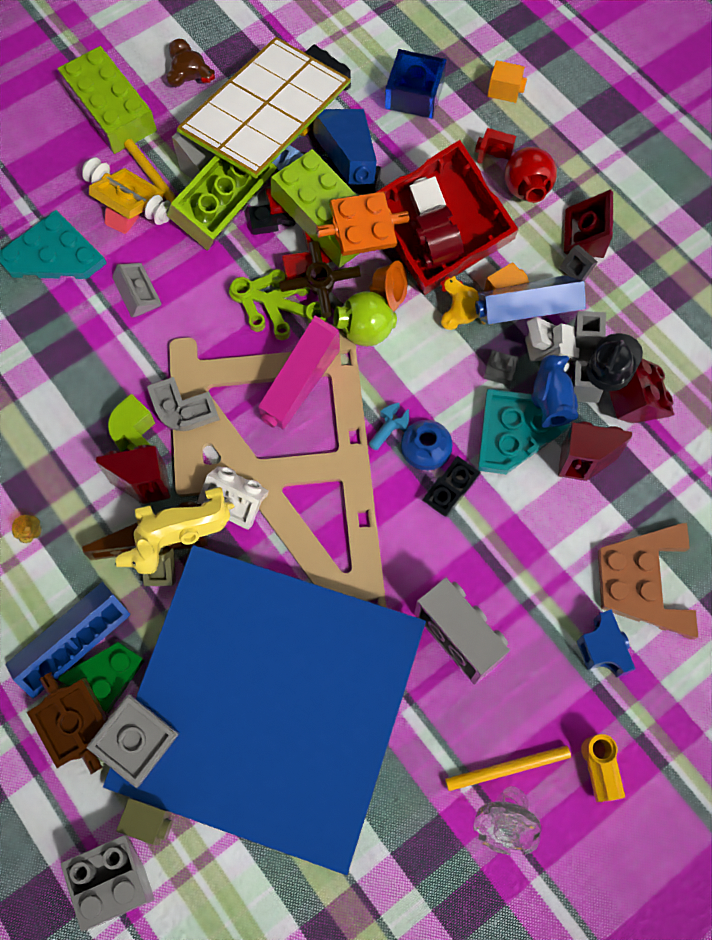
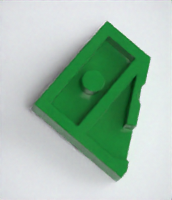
M117 642L62 674L58 680L69 687L79 680L86 678L102 709L109 713L145 660Z

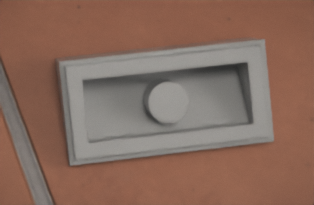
M142 263L117 264L113 280L131 317L140 316L161 306L162 303Z

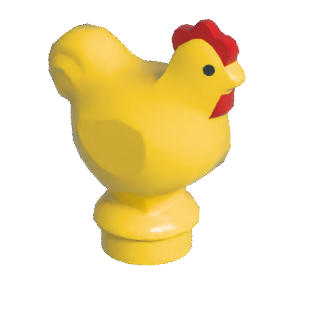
M446 276L440 282L441 290L452 296L451 308L442 315L441 324L443 328L453 330L460 324H467L478 318L475 303L479 301V295L474 288L463 285L462 281H458L456 276L451 278Z

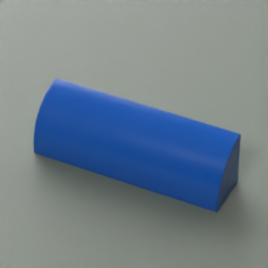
M102 582L5 665L13 681L34 699L45 690L39 678L52 672L56 680L131 614Z

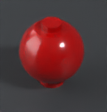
M538 147L520 149L511 156L506 164L504 173L506 186L515 197L531 203L542 201L556 182L557 166L553 157L547 151Z

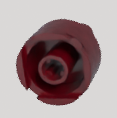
M446 205L414 216L408 223L412 235H416L418 244H415L416 253L420 260L423 259L427 270L463 257L464 248L457 224L453 225L448 218L453 215Z

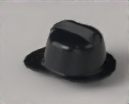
M615 333L604 337L598 343L588 361L586 370L592 385L608 392L617 391L627 386L642 360V346L637 339L627 334Z

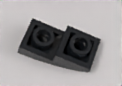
M457 456L443 476L437 479L422 501L446 518L473 486L481 472Z

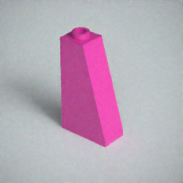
M316 315L314 316L258 406L263 422L272 428H275L277 425L281 429H285L339 353L340 339L338 329Z

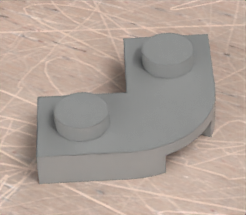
M174 377L147 386L158 418L170 429L189 431L220 420L209 391L182 400Z

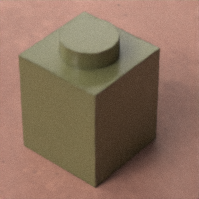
M129 798L116 832L152 845H159L161 839L166 840L170 833L173 821L169 818L172 812Z

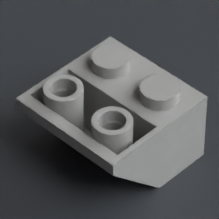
M123 835L60 863L81 932L93 929L155 900L145 868L127 835Z

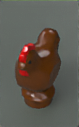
M175 39L170 43L169 55L172 61L171 70L167 73V82L170 86L176 88L186 81L201 79L202 83H211L215 79V71L205 64L201 54L191 50L186 40Z

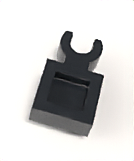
M269 205L248 208L253 235L279 231L278 225L280 224L287 227L296 225L295 220L291 216H286L287 212L271 215Z

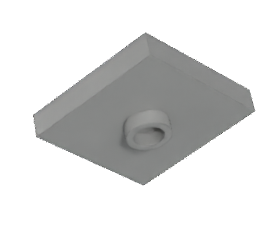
M128 694L86 748L135 788H138L180 733L135 697Z

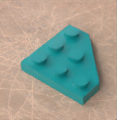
M57 210L0 250V265L12 278H23V275H37L38 278L60 279V276H74L75 279H87L107 264L105 258Z
M487 389L478 471L508 474L566 432L570 423L563 426L543 428L541 425L542 409L534 405L531 394Z

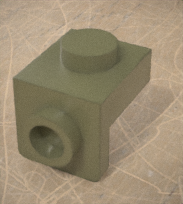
M161 548L157 570L152 574H143L144 586H173L176 583L173 548Z

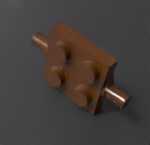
M52 672L39 678L48 696L39 705L27 711V714L56 768L71 760L80 758L85 762L90 775L103 768L97 756L86 747L108 718L87 679L83 678L69 687L59 688Z

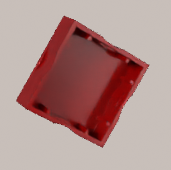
M461 140L456 141L429 158L417 170L397 178L377 191L385 193L387 205L392 214L408 211L410 220L417 216L410 199V185L423 177L429 179L435 176L445 203L453 215L448 219L453 225L457 224L464 248L463 257L427 270L423 259L420 260L416 253L415 244H418L416 235H412L408 223L394 225L397 240L394 248L424 295L441 286L440 282L446 276L450 278L457 276L513 241L519 230L499 198L486 185L480 169Z

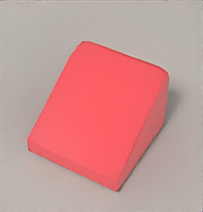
M106 207L105 224L126 234L141 213L128 219L110 207Z

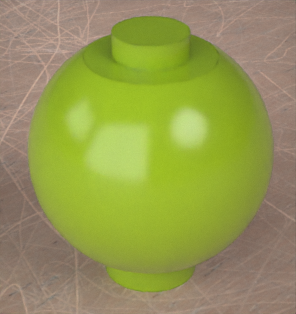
M363 291L352 295L346 300L343 307L336 306L334 311V327L336 329H343L344 335L348 340L364 347L374 346L383 342L389 336L392 329L396 327L397 315L389 307L387 300L380 294L370 291Z

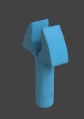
M400 403L389 405L380 411V416L385 419V423L369 442V446L373 450H378L393 430L400 429L403 432L406 431L409 422V409L406 410L403 417L396 418L395 420H393V415L399 410Z

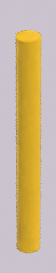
M132 139L126 140L124 143L126 149L152 183L164 191V198L172 203L176 198L175 194Z
M566 745L445 778V783L449 792L571 758V752Z

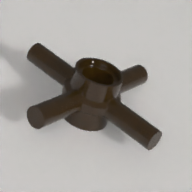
M311 241L308 245L312 264L307 268L306 276L280 281L281 292L308 287L313 294L318 296L321 316L328 318L332 316L329 293L333 290L334 283L336 281L361 277L359 266L332 271L328 264L322 262L319 242ZM319 277H325L322 281H315Z

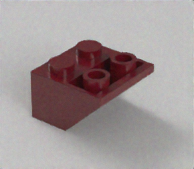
M642 359L628 385L620 390L609 392L617 419L632 424L675 415L672 408L674 401L670 392L666 390L663 381L665 374L659 365Z
M590 422L572 423L561 445L558 477L583 481L589 480L619 458L631 440L632 432L624 431L617 426L605 428L594 426Z
M139 445L134 450L124 452L109 451L104 456L96 457V463L109 482L142 504L171 498L167 467L156 445Z

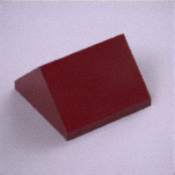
M611 189L565 209L564 253L568 255L574 246L579 245L592 257L604 258L613 237V191Z

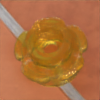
M19 516L12 525L13 536L22 543L32 542L34 538H38L41 534L40 520L35 516ZM30 527V530L26 532L25 528Z

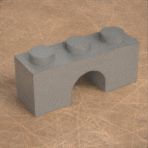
M577 311L574 327L576 348H579V358L572 362L571 379L574 392L577 396V401L599 403L603 390L592 385L588 379L586 369L595 348L606 335V312Z

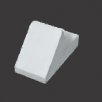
M535 317L527 321L529 333L525 341L530 360L541 361V353L554 346L553 328L556 325Z

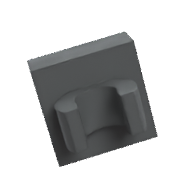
M577 245L571 249L559 268L568 276L585 281L598 261Z
M492 350L483 379L510 386L519 357Z

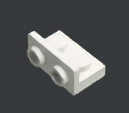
M217 466L206 476L197 504L202 505L210 501V499L206 498L205 491L221 487L225 503L232 502L235 506L229 510V521L249 530L254 523L261 502L267 497L269 490L263 488L257 481L247 480L237 475L234 470L228 467Z

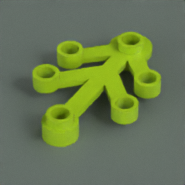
M279 269L273 270L269 275L254 281H250L245 277L236 278L229 287L231 299L243 304L249 316L250 328L255 332L262 331L266 323L264 316L258 313L253 301L264 304L274 325L275 337L279 340L288 339L291 332L289 324L284 322L278 309L305 317L310 323L314 315H321L319 302L315 301L306 306L284 299L294 294L305 296L310 292V289L306 287L304 289L281 292L279 282L286 279L285 273ZM275 277H281V278H282V279L279 280V281L273 280ZM270 285L278 288L268 293L260 291ZM242 290H246V291H247V292H245V293H239V292L242 291ZM320 317V319L324 320L325 322H326L327 319H328V318ZM256 320L262 321L259 325L253 324ZM281 328H284V329L287 330V331L284 332V333H279V332H278V330L281 329Z

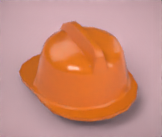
M394 261L390 265L376 269L373 274L372 284L369 286L371 292L378 293L387 300L389 307L393 311L402 304L407 294L408 280L403 263Z

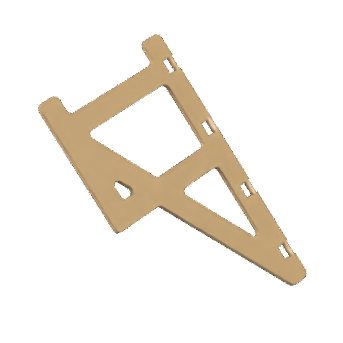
M338 329L340 351L322 375V377L327 376L332 379L339 442L338 451L258 459L212 398L220 420L189 431L173 430L175 490L180 497L200 495L206 476L217 466L228 467L234 470L237 475L247 480L259 482L263 488L269 490L267 497L261 502L259 511L312 584L367 602L378 599V605L386 607L356 344L346 338L343 329ZM177 338L172 340L169 346L170 374L176 381L182 400L206 393L213 387L273 382L292 352L199 360L196 341L193 338ZM350 353L351 366H342L340 354ZM359 430L360 444H350L349 431ZM206 446H212L221 457L219 463L211 465L204 463L203 450ZM335 481L343 484L352 570L349 573H343L284 495L282 492L283 488ZM368 512L370 528H359L358 513Z

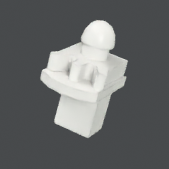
M561 323L553 328L554 346L542 352L541 358L543 359L547 355L568 356L569 360L564 367L567 373L570 368L569 363L579 358V348H576L575 327Z

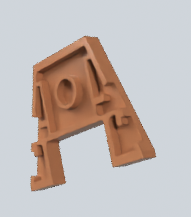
M687 523L677 524L600 548L598 550L601 609L606 611L612 609L614 614L638 622L643 621L655 625L661 630H669L681 634L684 638L690 640L698 638L696 610L665 609L663 606L659 551H688L690 546Z

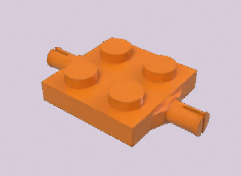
M384 192L333 199L329 204L333 217L332 224L317 225L316 232L318 233V238L334 235L339 242L342 256L393 248L397 244L394 225L409 223L408 211L392 214L388 208Z

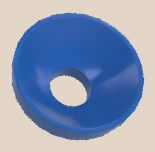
M421 420L413 423L406 429L401 440V451L404 459L411 466L420 470L429 471L440 468L448 461L452 453L453 444L449 431L442 424L433 420ZM432 433L436 437L435 444L431 446L423 445L419 440L421 434Z

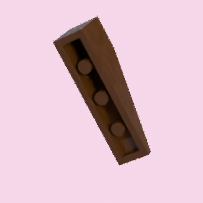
M183 502L177 507L170 508L201 506V504ZM134 523L82 546L83 553L89 560L115 558L123 552L136 548L134 531L138 524ZM207 535L199 537L193 544L186 545L180 542L163 548L180 550L192 548L193 545L198 547L208 546Z

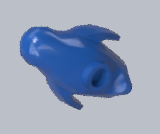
M547 355L540 363V369L534 382V393H532L531 398L534 405L542 409L541 425L543 428L563 426L578 418L577 396L574 392L572 379L564 370L569 360L568 356Z

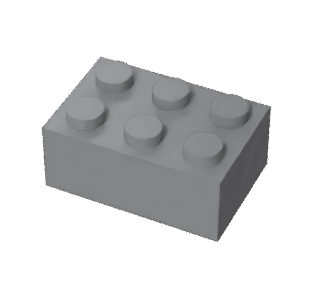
M446 577L417 601L414 615L417 618L426 620L425 628L475 685L503 661L510 651L507 647L509 643L499 630L493 631L485 622L487 621L486 615L478 606L474 605L472 607L464 598L466 593L462 587L456 582L451 583Z

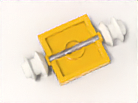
M93 157L84 163L82 167L83 179L87 182H92V185L89 186V195L128 219L145 211V217L147 219L154 218V222L157 225L170 220L167 217L171 202L168 200L164 201V191L126 168L110 175V166L107 163H101L97 157Z

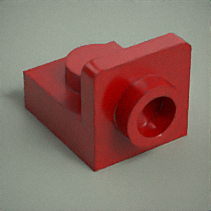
M487 128L484 137H479L476 144L475 152L479 153L477 163H483L486 153L497 158L509 160L513 154L517 136Z

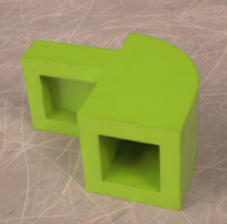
M130 394L112 411L108 428L118 449L123 452L126 448L134 450L139 445L152 446L142 435L156 423L151 412L133 394Z

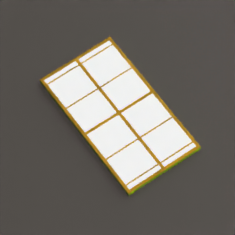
M275 37L177 127V132L257 179L350 84L351 79L280 38Z

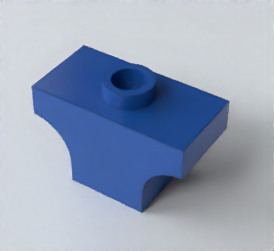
M612 609L600 613L593 619V632L582 635L576 641L587 670L605 667L611 670L616 678L627 675L636 669L628 651L630 648L629 640L626 634L620 631Z

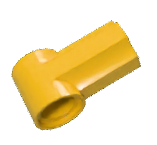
M598 734L586 738L582 743L581 753L587 761L596 802L625 798L616 759L618 753L616 742L606 734ZM596 741H600L605 747V755L602 759L594 755L593 745Z

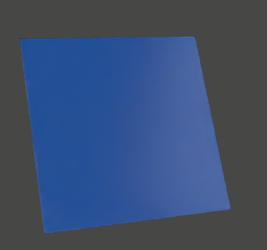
M193 545L136 696L138 701L180 734L138 788H135L111 767L102 788L335 872L348 875L426 620Z

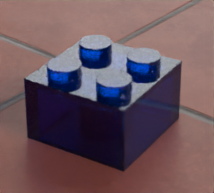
M398 49L386 85L385 108L433 119L445 81L447 59Z

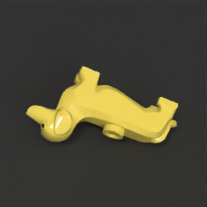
M219 487L205 491L206 498L210 499V501L203 503L201 506L168 508L158 512L156 515L153 513L151 506L134 509L136 519L138 520V526L134 531L136 548L118 555L115 560L116 567H131L139 574L154 573L158 567L161 548L180 542L186 545L193 544L199 537L220 532L229 521V510L235 507L232 502L225 503L222 488Z

